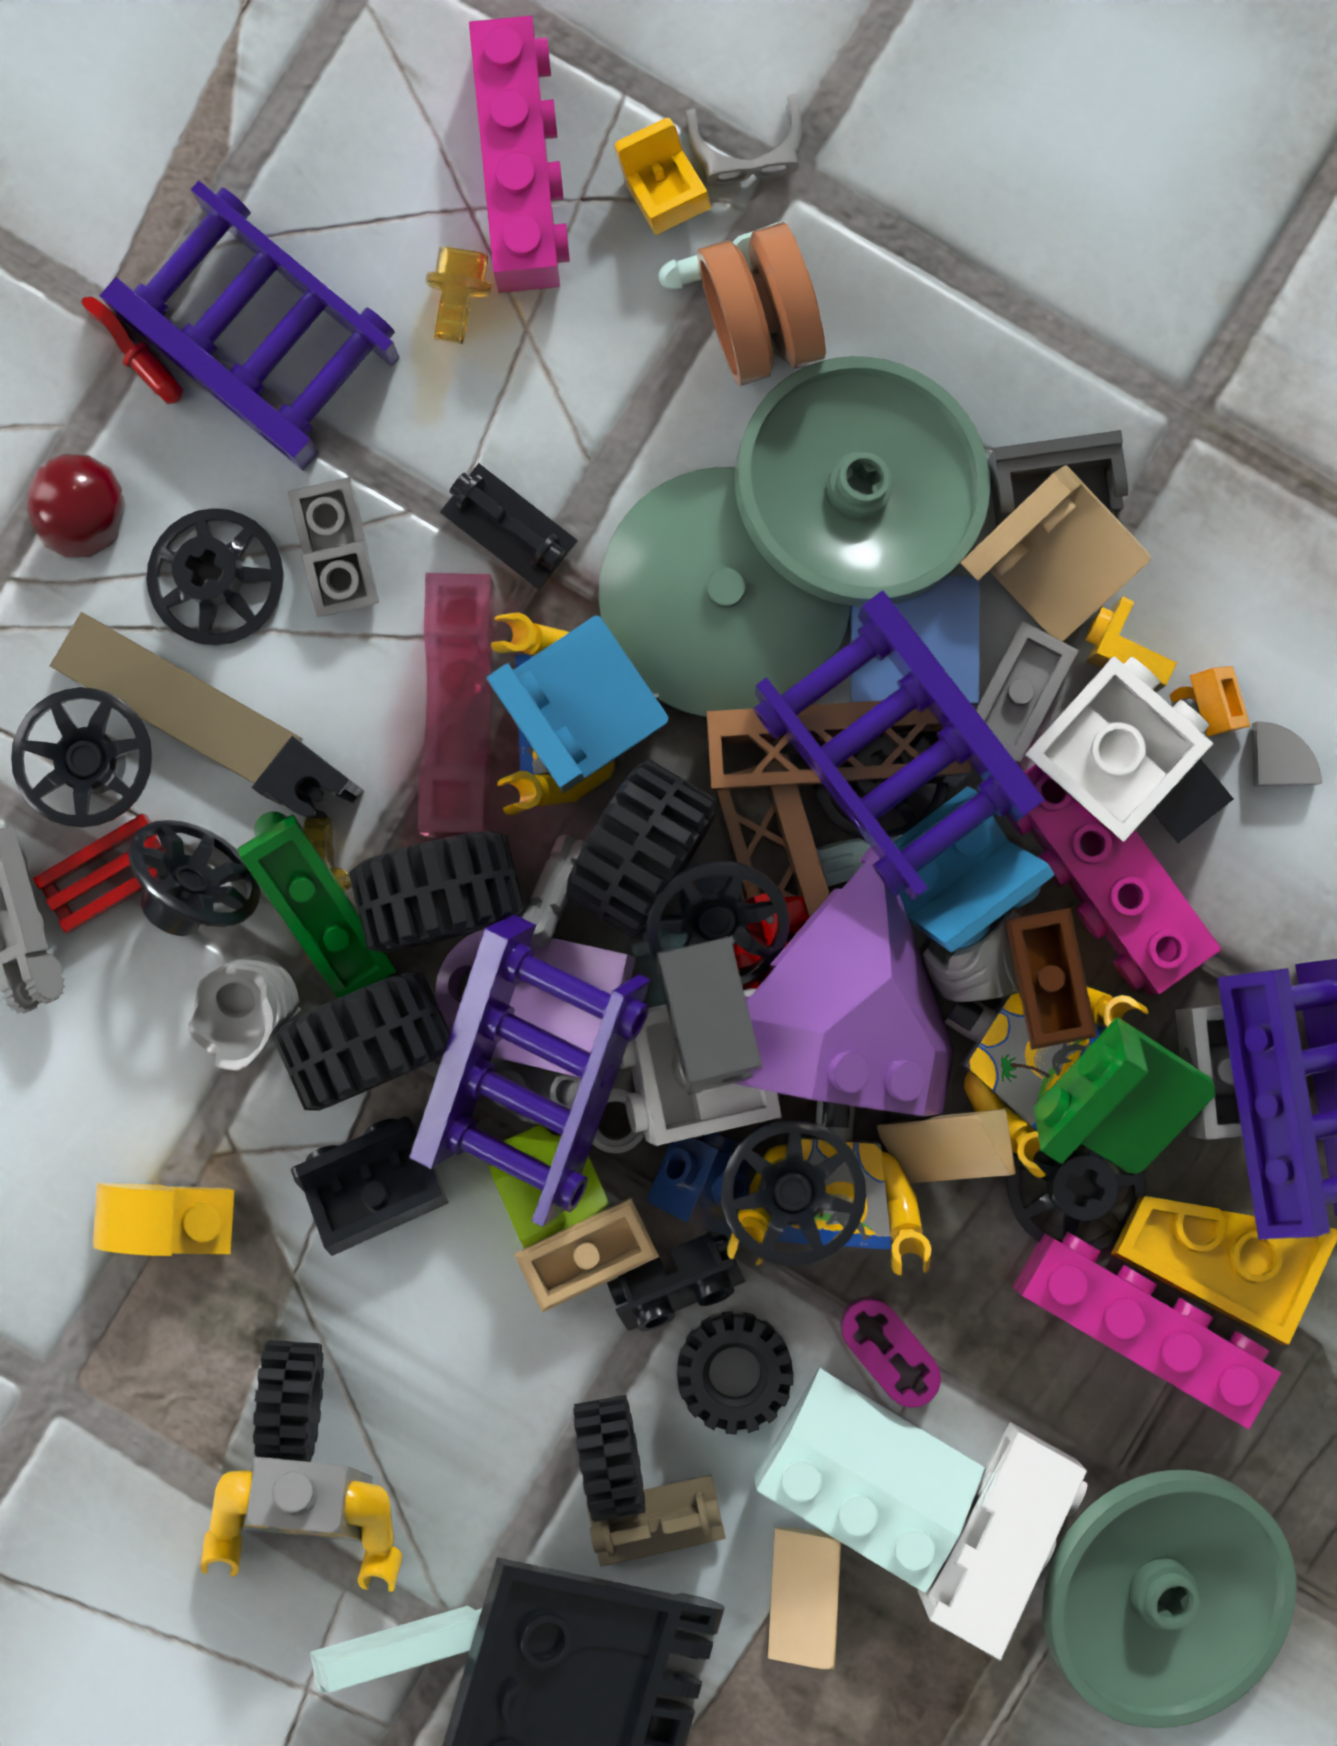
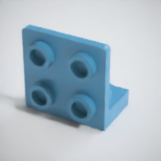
M593 616L513 670L509 663L486 677L490 686L563 794L668 723V715L600 616Z
M967 786L893 843L901 852L978 794V792ZM992 815L917 872L928 887L923 894L913 901L905 891L900 893V897L909 923L949 952H953L958 948L971 946L981 940L989 931V925L1008 910L1022 907L1031 902L1039 894L1041 885L1054 876V872L1047 862L1010 842Z

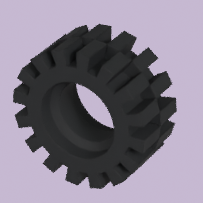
M733 1311L722 1312L721 1316L715 1318L710 1316L704 1319L695 1331L692 1329L687 1335L686 1342L683 1348L680 1349L678 1356L677 1378L681 1398L685 1400L688 1411L694 1418L698 1416L704 1421V1426L714 1431L716 1427L724 1429L726 1434L737 1435V1430L748 1429V1433L759 1430L758 1425L765 1421H768L770 1424L777 1418V1411L781 1406L785 1407L790 1398L789 1391L791 1385L793 1386L794 1373L787 1345L771 1324L766 1320L763 1322L755 1318L754 1314L744 1312L743 1315L733 1314ZM734 1347L749 1351L755 1356L760 1365V1377L756 1386L747 1394L736 1397L727 1396L719 1392L712 1384L709 1376L710 1366L716 1355L725 1349Z
M279 1340L266 1341L265 1351L261 1355V1368H259L257 1376L258 1390L255 1391L254 1401L256 1402V1411L253 1414V1425H255L253 1444H255L254 1454L256 1457L304 1462L312 1461V1456L315 1452V1442H317L318 1423H320L321 1418L320 1403L323 1398L322 1381L324 1378V1368L322 1366L324 1356L322 1344Z
M622 1395L574 1404V1428L577 1436V1451L580 1458L579 1465L592 1521L598 1522L645 1513L641 1463L627 1396Z

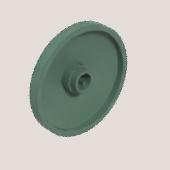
M848 356L823 360L808 365L782 380L766 395L752 415L740 442L735 465V493L741 519L749 537L764 559L781 576L798 588L823 600L861 607L882 590L893 604L918 597L933 589L958 567L973 547L985 522L990 498V472L985 449L976 427L960 404L943 387L917 370L900 363L875 357Z
M713 467L695 470L672 478L651 490L628 511L619 523L610 539L600 570L599 607L601 618L653 694L659 693V703L687 716L707 720V711L753 709V707L760 703L755 696L756 684L766 677L779 694L782 695L836 654L844 637L850 616L851 606L823 600L805 592L781 576L760 554L746 531L738 509L735 493V467Z
M1166 1470L1146 1474L1115 1487L1091 1504L1078 1517L1059 1544L1051 1561L1043 1592L1042 1612L1046 1641L1054 1661L1067 1681L1088 1704L1104 1715L1125 1724L1145 1728H1171L1192 1724L1213 1716L1234 1704L1248 1693L1271 1667L1286 1640L1292 1623L1296 1601V1572L1293 1557L1282 1530L1274 1518L1240 1487L1223 1478L1200 1471Z

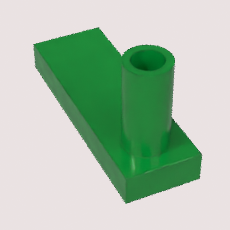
M276 811L267 812L260 816L254 826L255 837L237 848L239 856L335 996L341 998L384 980L395 973L394 964L386 952L367 949L357 908L295 816L292 814L287 817L285 814Z

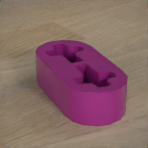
M868 1296L860 1297L850 1302L842 1313L840 1328L845 1342L854 1355L897 1404L913 1408L921 1407L932 1401L939 1391L941 1375L939 1367L929 1352L895 1311L882 1299ZM865 1311L870 1317L877 1316L880 1312L885 1315L886 1319L882 1321L880 1328L891 1344L883 1351L868 1336L860 1341L853 1337L859 1329L855 1319L859 1313ZM898 1352L912 1367L918 1366L921 1362L926 1365L927 1368L921 1374V1378L925 1383L921 1390L915 1392L910 1386L898 1390L894 1386L901 1377L898 1370L890 1362V1359Z

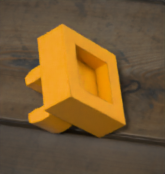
M1233 666L1215 667L1189 675L1192 686L1177 688L1169 695L1171 702H1178L1180 699L1184 701L1190 698L1197 703L1199 714L1210 725L1205 730L1207 737L1228 734L1251 727Z

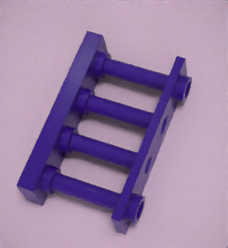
M198 180L191 188V191L202 210L207 213L204 219L146 286L139 283L132 290L115 277L100 294V297L117 317L304 471L319 453L312 440L308 437L309 433L314 429L309 423L371 351L376 353L391 367L400 357L394 342L390 339L395 334V331L383 318L368 307L359 314L246 219L251 214L250 210L230 191L222 187L215 194ZM229 231L251 249L255 255L194 326L187 323L182 330L178 329L164 317V314L170 309L165 303L224 234ZM277 271L299 289L303 295L242 366L236 363L229 371L211 356L217 350L213 343L271 275ZM325 311L352 334L292 405L288 406L284 403L277 411L260 397V394L265 390L261 383L319 315Z
M882 590L861 606L858 618L863 626L857 629L858 638L782 695L779 694L767 677L756 684L755 696L760 703L753 707V710L767 731L775 739H778L783 734L787 736L880 858L872 866L887 888L895 896L905 891L913 901L928 889L917 874L919 870L995 813L1002 817L1008 812L1013 820L1018 822L1038 807L1045 799ZM888 656L903 676L897 681L899 689L820 747L797 715L876 657L879 661H882ZM928 708L943 727L937 733L939 741L860 799L838 771L837 767L914 709L921 713ZM968 760L983 779V782L977 785L979 793L900 852L877 822V819L954 761L961 765Z
M511 915L484 930L409 1158L430 1169L452 1155H460L464 1151L542 1191L532 1222L544 1227L562 1212H572L586 1190L588 1178L582 1175L627 1045L629 1041H633L638 1036L647 1019L649 1006L643 1003L651 980L637 975L614 989L612 994H609L535 958L534 950L529 946L536 924L517 915ZM524 981L601 1019L602 1023L591 1053L514 1015L515 1009L510 1006V1002L516 985ZM503 1038L581 1077L582 1079L571 1110L496 1073L495 1064L490 1062L496 1043ZM484 1095L561 1134L562 1136L552 1165L550 1166L477 1129V1122L472 1119L477 1100Z
M1337 958L1295 964L1298 985L1291 986L1288 968L1217 977L1259 1240L1318 1237L1330 1233L1326 1206L1333 1204L1335 1216H1337ZM1301 1010L1303 1011L1308 1049L1301 1050L1295 1014L1296 1011ZM1313 1075L1319 1112L1313 1115L1311 1114L1305 1077ZM1322 1139L1329 1178L1326 1179L1321 1177L1316 1141Z

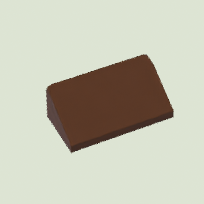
M1070 908L1006 920L1005 926L1031 1050L1097 1037Z

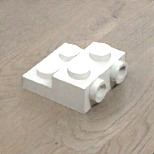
M1113 656L1025 755L1124 842L1212 746L1213 742L1202 734L1210 726L1209 723L1181 699L1172 707L1153 691L1160 683V680L1150 670L1132 656L1124 664Z
M756 989L743 990L744 995L750 997ZM666 1004L649 1008L642 1030L633 1041H629L620 1065L621 1069L631 1067L636 1092L626 1094L625 1104L629 1123L634 1133L644 1131L645 1141L657 1146L782 1117L777 1092L729 1084L688 1095Z

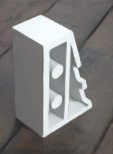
M1012 1422L1008 1424L985 1466L958 1540L926 1594L919 1589L917 1590L930 1621L1001 1660L1037 1579L1052 1557L1056 1546V1538L1066 1516L1071 1517L1076 1512L1085 1496L1088 1484L1083 1479L1087 1470L1077 1459Z

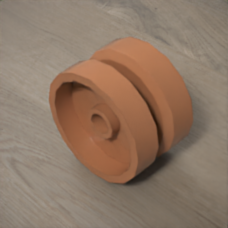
M784 222L752 232L748 251L753 275L741 249L729 240L697 249L700 276L712 321L728 367L739 386L770 377L774 364L770 334L781 358L794 369L825 359V337L814 287L795 237L788 224Z

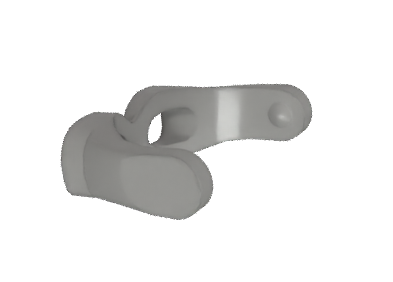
M797 93L787 95L786 111L789 114L791 125L789 134L774 150L753 160L727 157L711 149L704 143L699 134L698 127L700 121L696 117L695 109L685 110L690 148L695 159L704 170L706 181L709 185L724 186L736 184L748 179L752 174L763 179L783 177L798 170L797 155L802 138V120Z

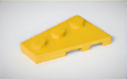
M1142 1196L1137 1198L1111 1255L1279 1345H1289L1337 1242V1229L1330 1228V1233L1318 1237L1259 1240L1255 1216L1222 1211L1219 1208Z

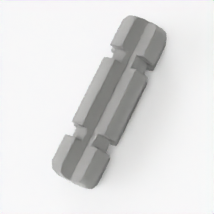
M569 834L561 835L556 839L550 853L551 856L544 866L530 898L531 901L522 916L523 919L536 924L531 944L537 948H543L550 944L556 930V925L560 921L569 900L566 898L569 874L586 843L583 840L574 839Z

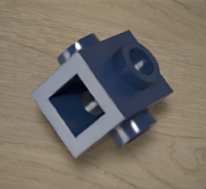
M718 1132L702 1135L701 1139L693 1137L670 1142L646 1201L687 1223L730 1237L732 1230L727 1223L722 1208L721 1187L723 1173L729 1158L740 1142ZM745 1158L734 1178V1199L749 1194L750 1184L757 1173Z

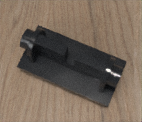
M478 463L470 475L464 472L456 479L449 491L453 496L440 511L443 516L538 590H540L578 542L576 538L480 463Z
M709 1232L670 1249L678 1269L677 1272L666 1275L660 1257H657L607 1282L616 1306L628 1302V1304L616 1308L617 1315L627 1330L630 1331L639 1327L640 1331H650L662 1327L675 1318V1311L697 1302L700 1306L719 1303L734 1293L735 1286L746 1282L736 1259L723 1262L730 1259L727 1255L729 1244L727 1236L721 1234L713 1237L712 1233Z

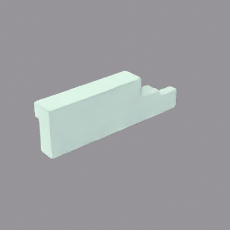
M464 1606L311 1651L309 1653L317 1689L321 1693L327 1691L330 1693L470 1651L482 1608L474 1610L469 1606Z

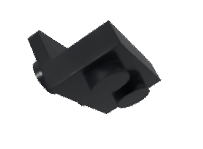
M409 1117L385 1119L376 1122L367 1128L364 1135L340 1146L329 1145L319 1148L310 1153L305 1162L291 1168L295 1183L305 1193L323 1246L331 1256L449 1203L436 1168L430 1169L409 1158L418 1133V1129Z

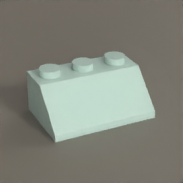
M818 1367L754 1475L757 1492L926 1594L960 1536L985 1468L975 1460L821 1367Z

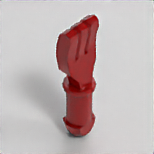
M92 296L82 298L81 303L92 318L108 329L118 348L125 355L123 364L126 367H131L167 405L179 402L182 399L183 388L149 351V345L146 342L135 345L120 320L102 302Z

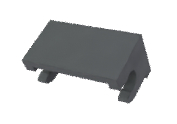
M1121 430L994 448L988 458L996 526L998 527L1042 483L1065 465L1076 474L1110 512L1121 511L1124 508L1123 496H1128V481Z
M730 937L658 953L657 970L688 1095L752 1078L753 1071L762 1069V1062Z

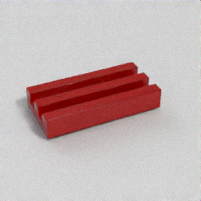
M140 814L32 878L38 889L42 890L47 898L45 901L51 911H54L60 921L58 923L64 933L70 934L144 890L136 877H133L72 913L68 906V903L131 867L128 851L61 891L56 883L131 840L139 829L151 823L146 814ZM158 835L152 836L144 842V847L165 852ZM150 867L148 871L154 878L157 870Z

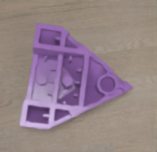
M871 846L859 859L863 865L842 889L835 888L770 964L773 968L772 972L750 997L745 996L762 1062V1069L753 1071L752 1078L733 1084L811 1100L912 1115L930 1116L943 1114L954 1049L946 1026L943 1023V1018L900 894L895 896L874 870L872 865L880 858Z

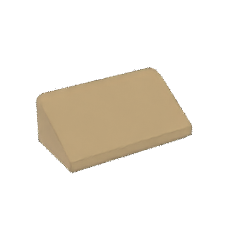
M1006 1109L902 1119L877 1125V1130L889 1154L897 1158L910 1183L1016 1174Z
M631 1197L514 1253L542 1313L659 1257L657 1247Z
M774 1527L768 1659L817 1669L834 1670L841 1542L820 1529Z

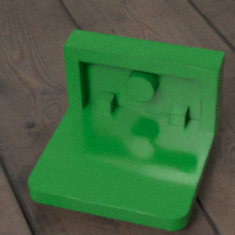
M1116 1017L1033 1107L1040 1149L1043 1153L1062 1164L1080 1144H1083L1130 1174L1140 1173L1214 1098L1216 1090L1213 1080L1119 1017Z

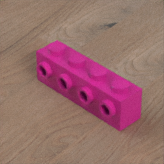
M532 15L469 21L493 273L498 293L560 287L558 263L570 262L566 223L554 224L552 201L564 200L560 161L548 162L546 139L558 138L554 99L542 100L540 78L551 77L548 38H535Z
M1036 764L1024 772L1045 801L1018 822H1015L1008 812L1005 816L1019 834L1023 836L1030 831L1044 851L1038 858L1047 862L1054 872L1051 880L1060 888L1067 883L1082 903L1075 908L1078 917L1096 939L1105 935L1119 955L1113 960V964L1120 976L1133 991L1136 992L1142 987L1147 995L1161 994L1222 950L1136 830L1123 842Z
M1067 1232L1062 1242L1044 1234L1014 1282L1012 1288L1236 1423L1248 1430L1250 1429L1281 1375V1372L1264 1363L1265 1358L1270 1352L1268 1349L1237 1331H1234L1229 1341L1207 1329L1213 1317L1181 1298H1178L1173 1308L1151 1296L1157 1286L1156 1283L1125 1265L1121 1267L1117 1275L1095 1263L1101 1251L1073 1234Z

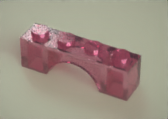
M425 573L424 643L427 671V706L424 750L419 773L418 832L427 837H452L489 831L493 689L486 677L493 673L494 651L491 647V642H494L495 584L490 574Z

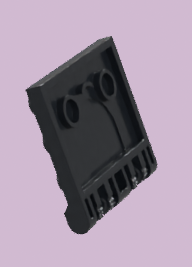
M497 1557L442 1746H686L695 1710L684 1703L657 1697V1695L662 1693L698 1699L702 1681L690 1673L683 1671L675 1672L665 1669L670 1653L693 1659H709L713 1642L703 1636L676 1629L681 1628L712 1635L718 1634L725 1607L716 1601L686 1593L671 1594Z

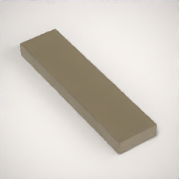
M83 612L79 614L49 665L86 688L99 689L115 695L126 702L138 714L140 719L252 783L256 782L291 736H294L300 742L303 740L300 736Z

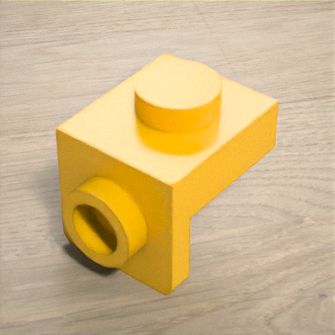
M664 118L615 143L614 148L626 186L655 235L712 208L708 192L684 154L677 129L670 118Z
M1122 596L1113 604L1111 610L1101 606L1085 637V641L1094 644L1087 662L1103 668L1113 656L1123 664L1132 656L1160 680V683L1153 691L1158 692L1167 686L1177 662L1119 635L1134 601Z

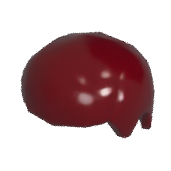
M63 454L48 460L45 466L38 468L27 492V511L32 527L45 547L64 557H91L112 545L118 537V526L125 502L121 494L122 488L112 469L90 455Z

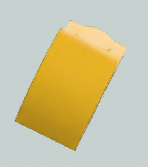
M97 1183L93 1247L113 1253L148 1256L231 1254L234 1190L230 1188L168 1187L161 1184Z

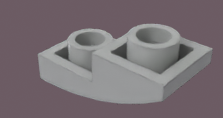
M351 477L288 491L303 551L301 557L316 616H326L379 603L372 564Z

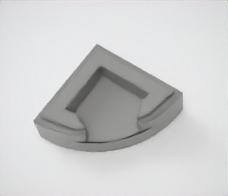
M1261 721L1252 723L1254 786H1306L1322 784L1321 771L1317 759L1302 738L1281 725Z

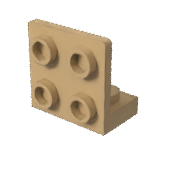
M1065 465L1042 483L960 563L977 581L990 572L1048 635L1063 642L1150 562L1151 554L1076 474Z

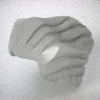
M1016 908L1008 910L991 923L987 934L971 946L949 952L934 941L931 952L927 948L923 953L925 965L937 991L942 997L956 1002L980 1001L1004 997L1012 991L1018 990L1005 926L1006 920L1021 918L1016 912Z
M254 954L236 959L208 973L200 980L196 991L195 1009L193 1017L188 1024V1031L201 1047L215 1056L216 1067L239 1071L242 1067H248L260 1057L276 1048L273 1040L275 1034L283 1025L296 1019L301 1013V1009L298 1007L300 999L296 985L285 968L264 955Z

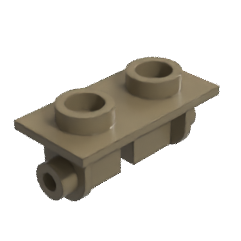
M712 1474L644 1489L646 1512L643 1514L593 1522L588 1510L591 1522L590 1534L594 1552L598 1555L600 1567L726 1539Z

